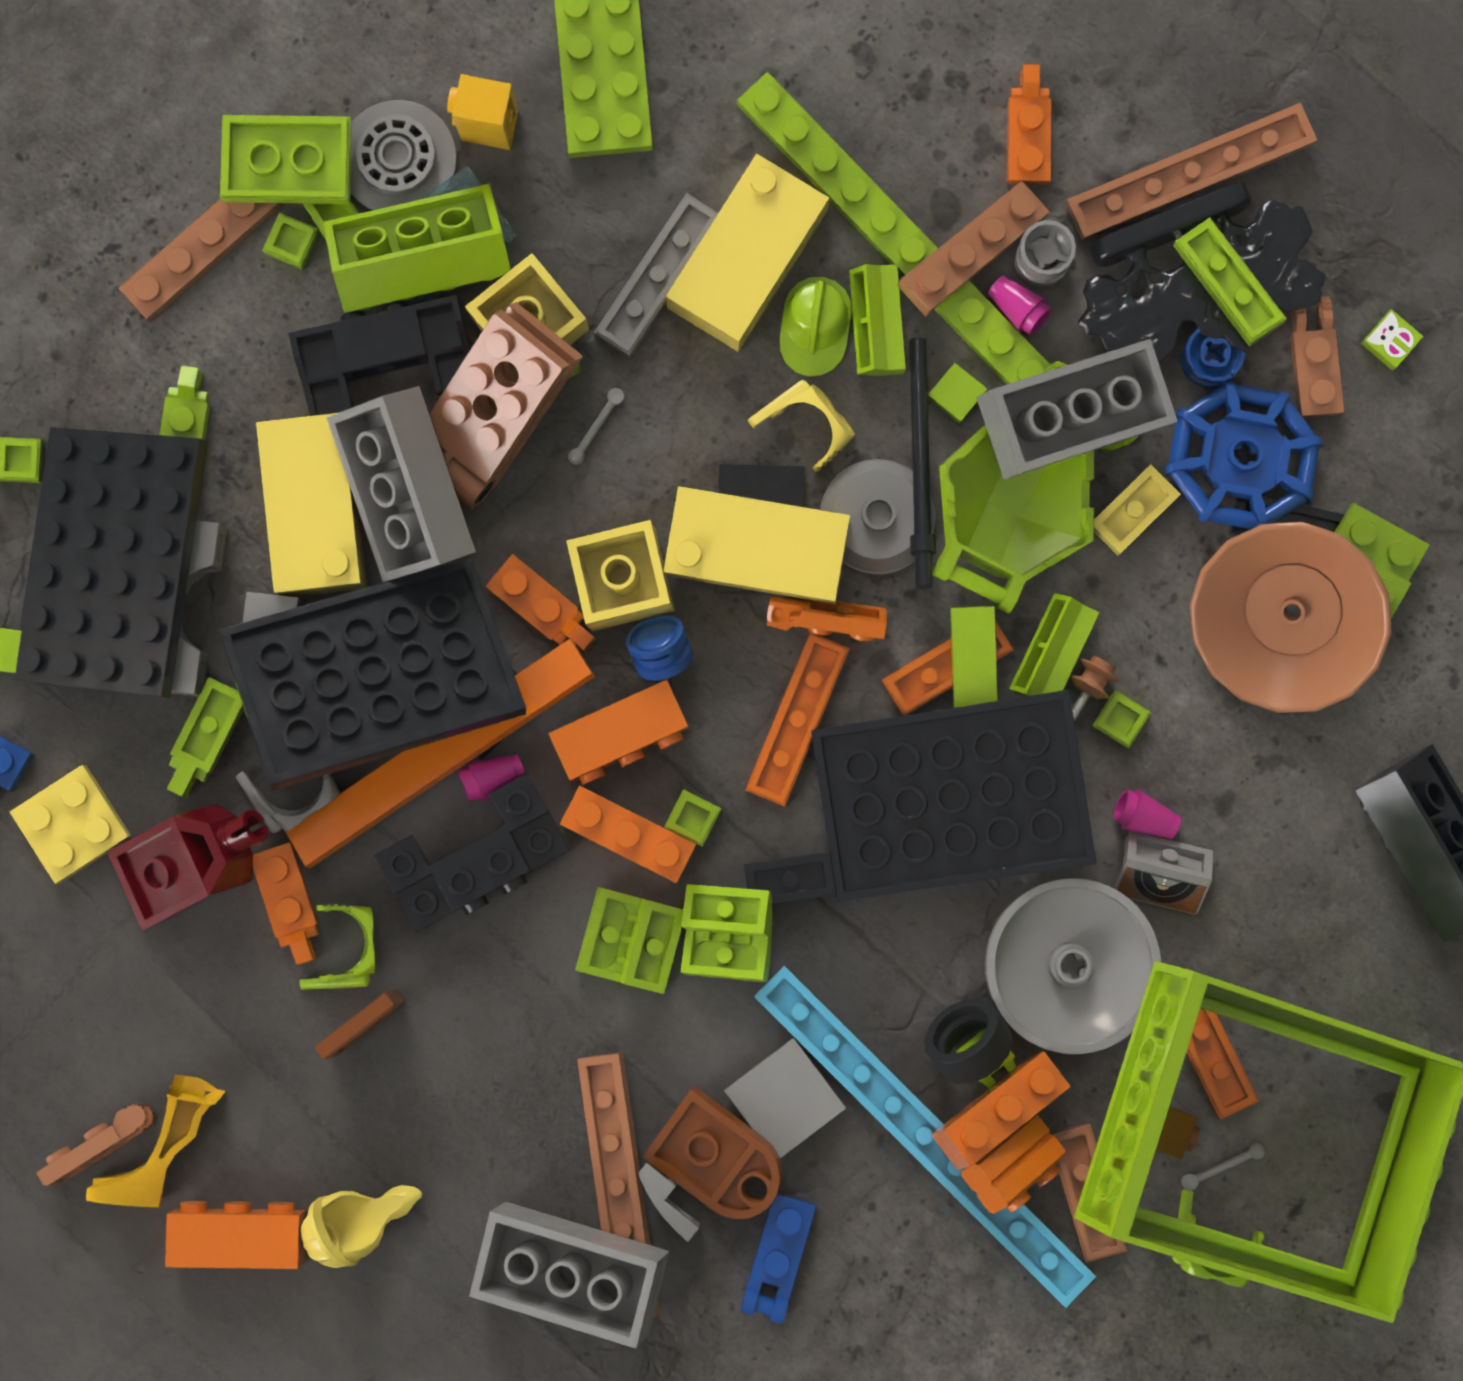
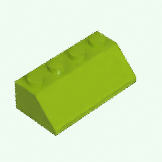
M490 184L323 222L332 274L344 313L355 310H367L373 306L398 300H410L415 296L441 290L448 291L458 286L475 282L495 280L511 270Z

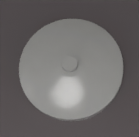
M1058 879L1030 888L1005 908L997 919L988 939L985 954V976L987 987L996 1009L1017 1034L1049 1051L1064 1054H1086L1113 1046L1132 1033L1154 961L1161 962V955L1151 924L1138 906L1124 894L1108 885L1088 879Z

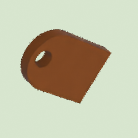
M695 1085L642 1157L711 1210L731 1219H747L765 1211L779 1193L783 1180L782 1163L773 1145ZM749 1177L762 1179L767 1186V1195L761 1198L751 1196L746 1191L745 1180Z

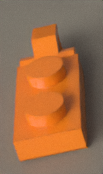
M1023 64V70L1020 71V88H1011L1010 97L1007 102V184H1018L1023 181L1025 185H1049L1051 181V98H1049V88H1040V64Z
M514 554L507 559L485 586L551 642L554 640L561 645L568 638L582 651L586 652L596 640L592 634L579 625L584 619L579 608Z
M771 596L767 613V626L784 631L799 626L807 628L809 632L817 635H830L833 632L850 634V637L855 640L867 642L873 641L875 638L885 639L888 610L882 607L836 601L835 605L805 599L797 600Z
M289 842L253 854L252 867L275 938H278L281 948L290 945L296 965L316 960L317 957L311 937L319 935L317 928L319 921L293 844Z

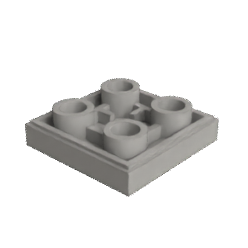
M794 1037L724 1089L727 1096L751 1128L773 1145L780 1158L846 1109L845 1105Z

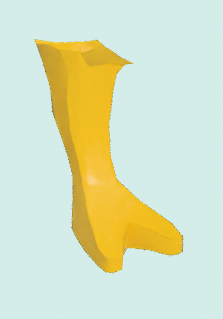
M175 1074L167 1094L168 1100L162 1130L148 1161L132 1171L93 1177L92 1186L88 1187L86 1191V1200L101 1204L159 1208L169 1164L174 1156L196 1137L202 1115L211 1105H215L226 1091L219 1090L200 1078Z

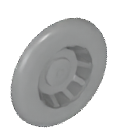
M390 100L375 104L354 118L352 121L350 193L357 201L371 210H377L442 195L445 192L455 171L456 148L450 130L436 113L412 101ZM417 132L420 136L415 137L412 133ZM421 146L428 147L429 152L422 153ZM370 157L371 163L365 166V159ZM421 162L426 164L422 172L418 170ZM375 172L381 175L378 181L373 178ZM415 176L416 179L407 184L405 183V179ZM388 181H398V185H388Z

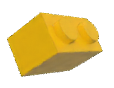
M461 74L458 88L451 87L447 103V112L452 113V125L456 126L461 141L511 150L519 112L512 84Z

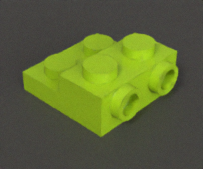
M1351 503L1335 532L1345 537L1372 560L1389 593L1392 618L1412 583L1409 580L1430 544L1356 503Z

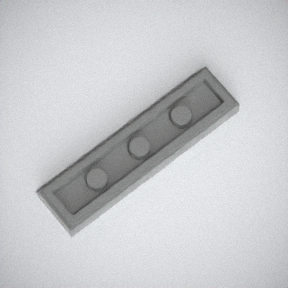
M688 193L685 194L594 331V335L625 356L629 358L632 356L666 305L667 293L713 223L718 212Z

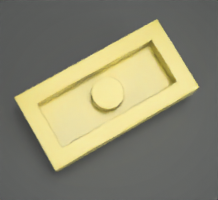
M1150 464L1094 519V532L1119 556L1181 494Z

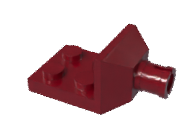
M213 804L174 815L107 852L142 931L155 927L213 895L252 882L253 853L250 847L258 845L267 839L268 827L266 825L253 832L250 829L264 821L262 815L255 810H247L236 818L234 814L220 805Z

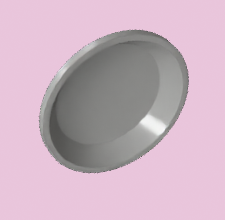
M871 459L855 463L840 472L826 489L820 510L850 515L843 564L861 573L885 575L898 572L915 562V556L910 554V536L914 535L913 471L894 461ZM930 493L931 534H933L936 521V511L934 501Z

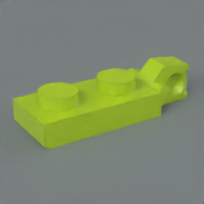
M181 366L177 388L169 387L167 397H165L159 435L206 439L211 405L208 404L209 393L201 391L203 372L199 368Z
M210 677L207 679L170 752L172 758L169 766L175 768L176 771L167 790L181 797L188 798L197 779L205 783L209 774H212L244 710L237 690Z

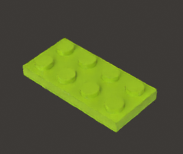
M554 0L569 158L653 151L639 0Z

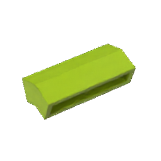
M865 264L849 270L857 375L888 376L904 374L906 365L900 290L897 286L899 283L898 265Z
M1054 593L1009 689L1022 697L1063 691L1100 612L1083 605L1072 597Z

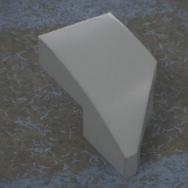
M646 1162L638 1174L649 1198L668 1224L689 1242L699 1229L700 1222L668 1197L676 1187V1182L668 1176H663Z

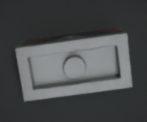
M1129 830L1125 840L1123 866L1114 889L1132 900L1197 915L1212 882L1213 850Z

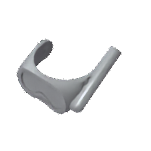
M244 771L236 776L237 781L254 808L264 818L263 822L271 833H276L281 829L288 831L294 828L313 812L335 799L340 793L331 773L323 775L322 789L313 802L300 809L285 810L269 803Z

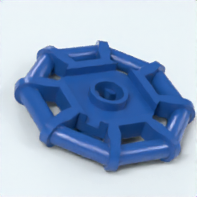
M1230 379L1222 382L1220 387L1186 409L1177 410L1175 414L1178 422L1175 424L1169 464L1164 468L1166 476L1172 477L1198 513V520L1204 524L1206 521L1252 529L1261 524L1276 523L1301 505L1312 502L1315 497V493L1312 490L1319 448L1323 447V441L1321 436L1315 435L1288 398L1290 396L1289 393L1284 390L1278 393L1234 384ZM1240 403L1269 409L1265 415L1240 410ZM1224 405L1228 414L1224 419L1212 425L1203 419L1204 416ZM1278 415H1280L1296 439L1289 441L1285 435L1281 436L1276 429L1278 425L1274 421ZM1193 432L1203 437L1200 457L1187 458L1191 433ZM1242 446L1249 447V454L1255 456L1256 461H1249L1247 465L1239 463V459L1235 458L1234 452H1239ZM1294 453L1301 454L1297 478L1287 474L1290 454ZM1198 470L1204 473L1206 483L1215 489L1209 499L1190 473ZM1278 485L1288 493L1269 507H1265L1262 496L1267 495L1270 490ZM1224 496L1249 500L1250 511L1220 506L1219 504Z

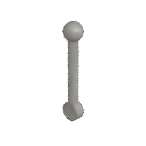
M613 388L608 392V402L579 446L569 452L568 459L572 464L578 465L584 461L585 450L613 408L623 403L624 393L621 389Z
M1253 1143L1248 1151L1197 1174L1190 1172L1183 1174L1181 1185L1186 1190H1195L1199 1182L1252 1158L1255 1160L1262 1159L1266 1154V1149L1261 1143Z

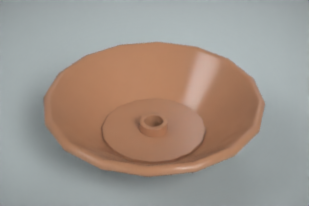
M1305 522L1261 524L1227 540L1201 569L1189 604L1193 643L1210 675L1241 701L1276 713L1317 712L1353 696L1379 669L1392 634L1389 593L1372 560L1341 534ZM1289 604L1297 605L1301 610V614L1297 616L1288 614L1286 606Z

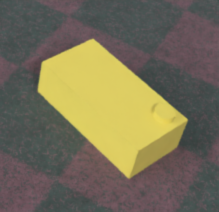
M756 153L667 293V309L739 352L826 215L829 197Z
M337 413L256 422L273 590L276 595L302 597L353 591L367 587L360 514L326 418Z
M678 486L663 572L670 577L836 605L850 525V515Z

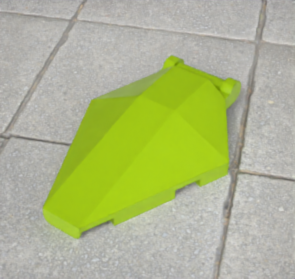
M1056 361L1042 373L1066 366L1067 364ZM984 425L939 466L945 548L936 561L932 571L933 576L942 581L950 579L995 603V608L1006 614L1013 610L1027 580L1093 542L1094 508H1090V481L1094 479V451L1004 480L986 425ZM958 558L995 577L1007 580L1005 587L1003 588L956 564Z

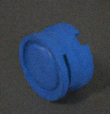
M1197 328L1183 346L1180 355L1181 367L1186 377L1195 385L1204 388H1218L1222 385V382L1232 379L1239 371L1245 359V352L1229 345L1226 338L1214 339L1199 334L1201 332L1200 328Z
M660 615L643 620L632 628L626 638V645L631 657H633L638 675L646 680L658 681L676 676L685 670L692 661L693 650L688 638H686V632L681 620L674 616Z

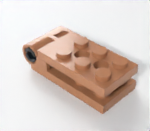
M517 302L509 305L505 312L501 309L492 315L429 414L457 498L471 510L475 509L488 496L491 490L498 485L583 358L579 352Z

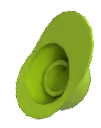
M809 277L798 282L788 293L784 304L780 331V352L785 363L798 374L807 377L822 376L833 371L843 359L847 347L852 313L851 300L846 290L836 281L825 277Z

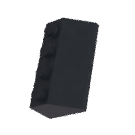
M1431 744L1374 776L1356 789L1355 792L1360 798L1363 811L1371 817L1381 834L1384 847L1394 856L1404 873L1407 886L1415 892L1425 909L1428 922L1438 931L1443 942L1463 934V795L1434 745Z

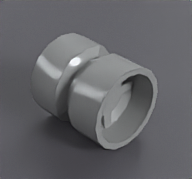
M1051 220L1036 222L1026 230L1014 258L1016 274L1022 282L1032 288L1045 289L1053 287L1063 279L1075 257L1076 251L1075 239L1070 230L1058 221Z

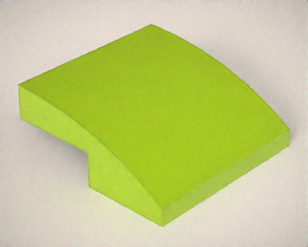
M687 884L681 927L686 929L680 972L689 976L768 983L772 941V892L768 890Z
M597 887L575 970L664 994L682 930L683 909Z

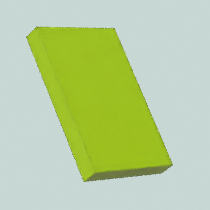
M222 115L221 201L228 203L350 204L351 117Z

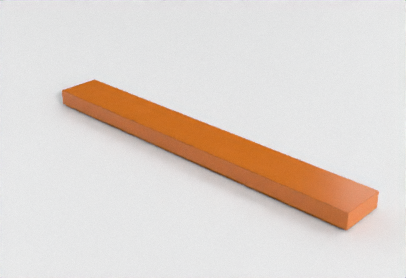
M568 639L515 675L526 705L525 715L402 751L340 793L327 805L313 812L300 824L285 831L305 867L311 869L593 679L595 675L575 643Z

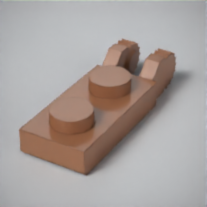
M1329 296L1321 297L1320 301L1316 304L1319 330L1306 331V308L1291 312L1292 334L1290 335L1296 402L1297 410L1303 418L1336 416L1344 413L1336 329H1332L1333 311Z
M146 1104L127 1105V1108L116 1112L113 1125L108 1126L107 1122L102 1123L83 1135L85 1142L71 1150L69 1146H66L49 1155L45 1159L48 1165L36 1172L43 1186L62 1185L144 1133L146 1128L150 1129V1126L154 1125L153 1123L156 1121L155 1110H152V1107Z

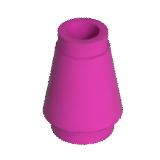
M1004 275L995 281L988 292V296L993 299L994 303L1019 332L1025 331L1030 336L1035 334L1045 324L1052 313V308L1046 304V298L1013 280H1009Z
M517 753L509 756L505 755L468 762L467 767L458 770L469 802L478 799L484 802L491 797L489 793L525 775Z
M1129 789L1124 790L1118 798L1113 812V820L1120 823L1122 829L1165 837L1170 840L1174 838L1181 824V816L1175 814L1140 789L1134 792Z

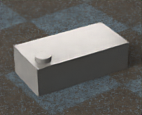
M1151 339L1003 385L977 397L1004 480L1178 422Z
M420 386L384 395L326 417L383 582L438 566L476 552Z
M505 1201L489 1213L469 1297L636 1349L649 1336L670 1251Z

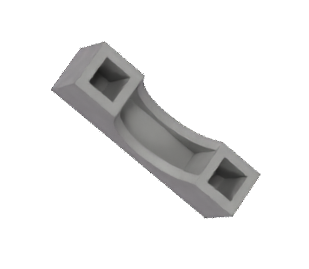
M196 521L186 594L198 580L222 570L227 529L219 523ZM182 623L171 693L199 697L206 681L209 655L198 649L189 640Z

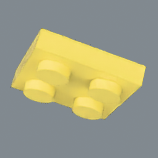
M87 765L79 766L10 811V814L55 884L64 882L132 837Z

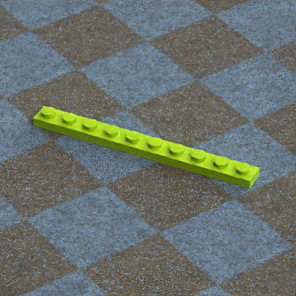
M768 72L737 99V106L822 194L829 197V201L891 265H898V273L902 277L938 249ZM970 281L935 309L945 322L1006 385L1041 374L1051 365Z

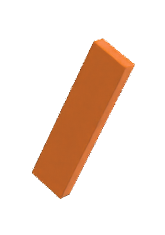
M810 632L747 784L746 792L785 807L812 742L811 730H817L849 652V647Z

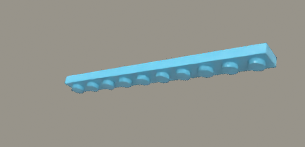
M785 966L754 995L1065 1308L1096 1278L1025 1205H1022L1012 1213L1007 1208L994 1214L988 1212L978 1199L977 1193L972 1191L962 1178L960 1171L963 1169L957 1170L931 1136L943 1123Z

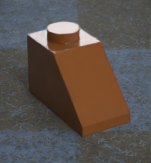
M1169 1106L1156 1150L1183 1159L1185 1151L1191 1152L1197 1142L1200 1128L1195 1126L1198 1118Z

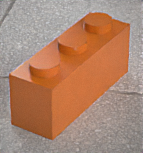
M666 679L548 734L569 781L574 782L580 779L582 786L606 776L603 768L618 761L621 768H624L645 758L643 750L658 744L660 749L663 750L683 741L682 732L689 730V727Z
M580 785L560 822V825L678 884L697 846L695 843Z
M1044 1051L1037 1053L1020 1063L1017 1068L1001 1078L944 1123L931 1136L957 1170L971 1167L1071 1086Z
M205 1201L180 1202V1208L167 1213L165 1267L298 1269L305 1263V1249L303 1248L300 1229L306 1218V1210H294V1203L271 1202L268 1203V1209H251V1203L244 1201L225 1202L224 1209H207V1202Z

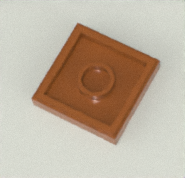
M397 989L383 993L314 1047L323 1060L340 1055L405 1004V999Z

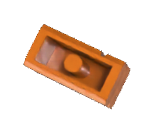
M1036 1114L975 1164L964 1168L960 1172L962 1178L972 1191L977 1193L978 1199L989 1213L994 1214L1005 1208L1012 1213L1031 1198L1027 1190L1032 1185L1037 1183L1041 1187L1060 1172L1056 1164L1066 1156V1150L1056 1137L1050 1134L1049 1128L1039 1115Z

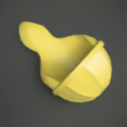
M400 1185L393 1187L383 1196L375 1199L354 1191H339L328 1196L319 1197L311 1203L308 1214L300 1229L303 1248L307 1250L310 1258L324 1266L332 1268L354 1266L358 1264L361 1258L368 1256L379 1245L387 1223L409 1213L413 1205L422 1198V1191L412 1186Z

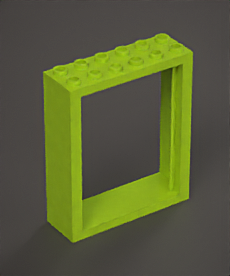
M1154 961L1074 1218L1110 1238L1394 1323L1396 1313L1403 1303V1290L1410 1268L1415 1263L1417 1257V1244L1423 1225L1429 1218L1430 1202L1434 1188L1443 1172V1159L1448 1142L1456 1129L1455 1119L1463 1097V1062L1192 970ZM1200 1008L1401 1075L1342 1269L1138 1206Z

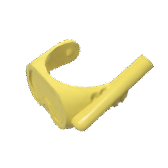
M801 380L751 416L748 422L754 429L768 418L772 417L774 419L794 403L800 402L812 404L822 410L831 424L832 442L827 454L812 467L815 472H818L822 469L821 467L827 465V462L833 460L832 457H835L838 454L837 452L841 451L855 434L844 417L835 410L833 404L823 391L816 385L810 386L805 380Z

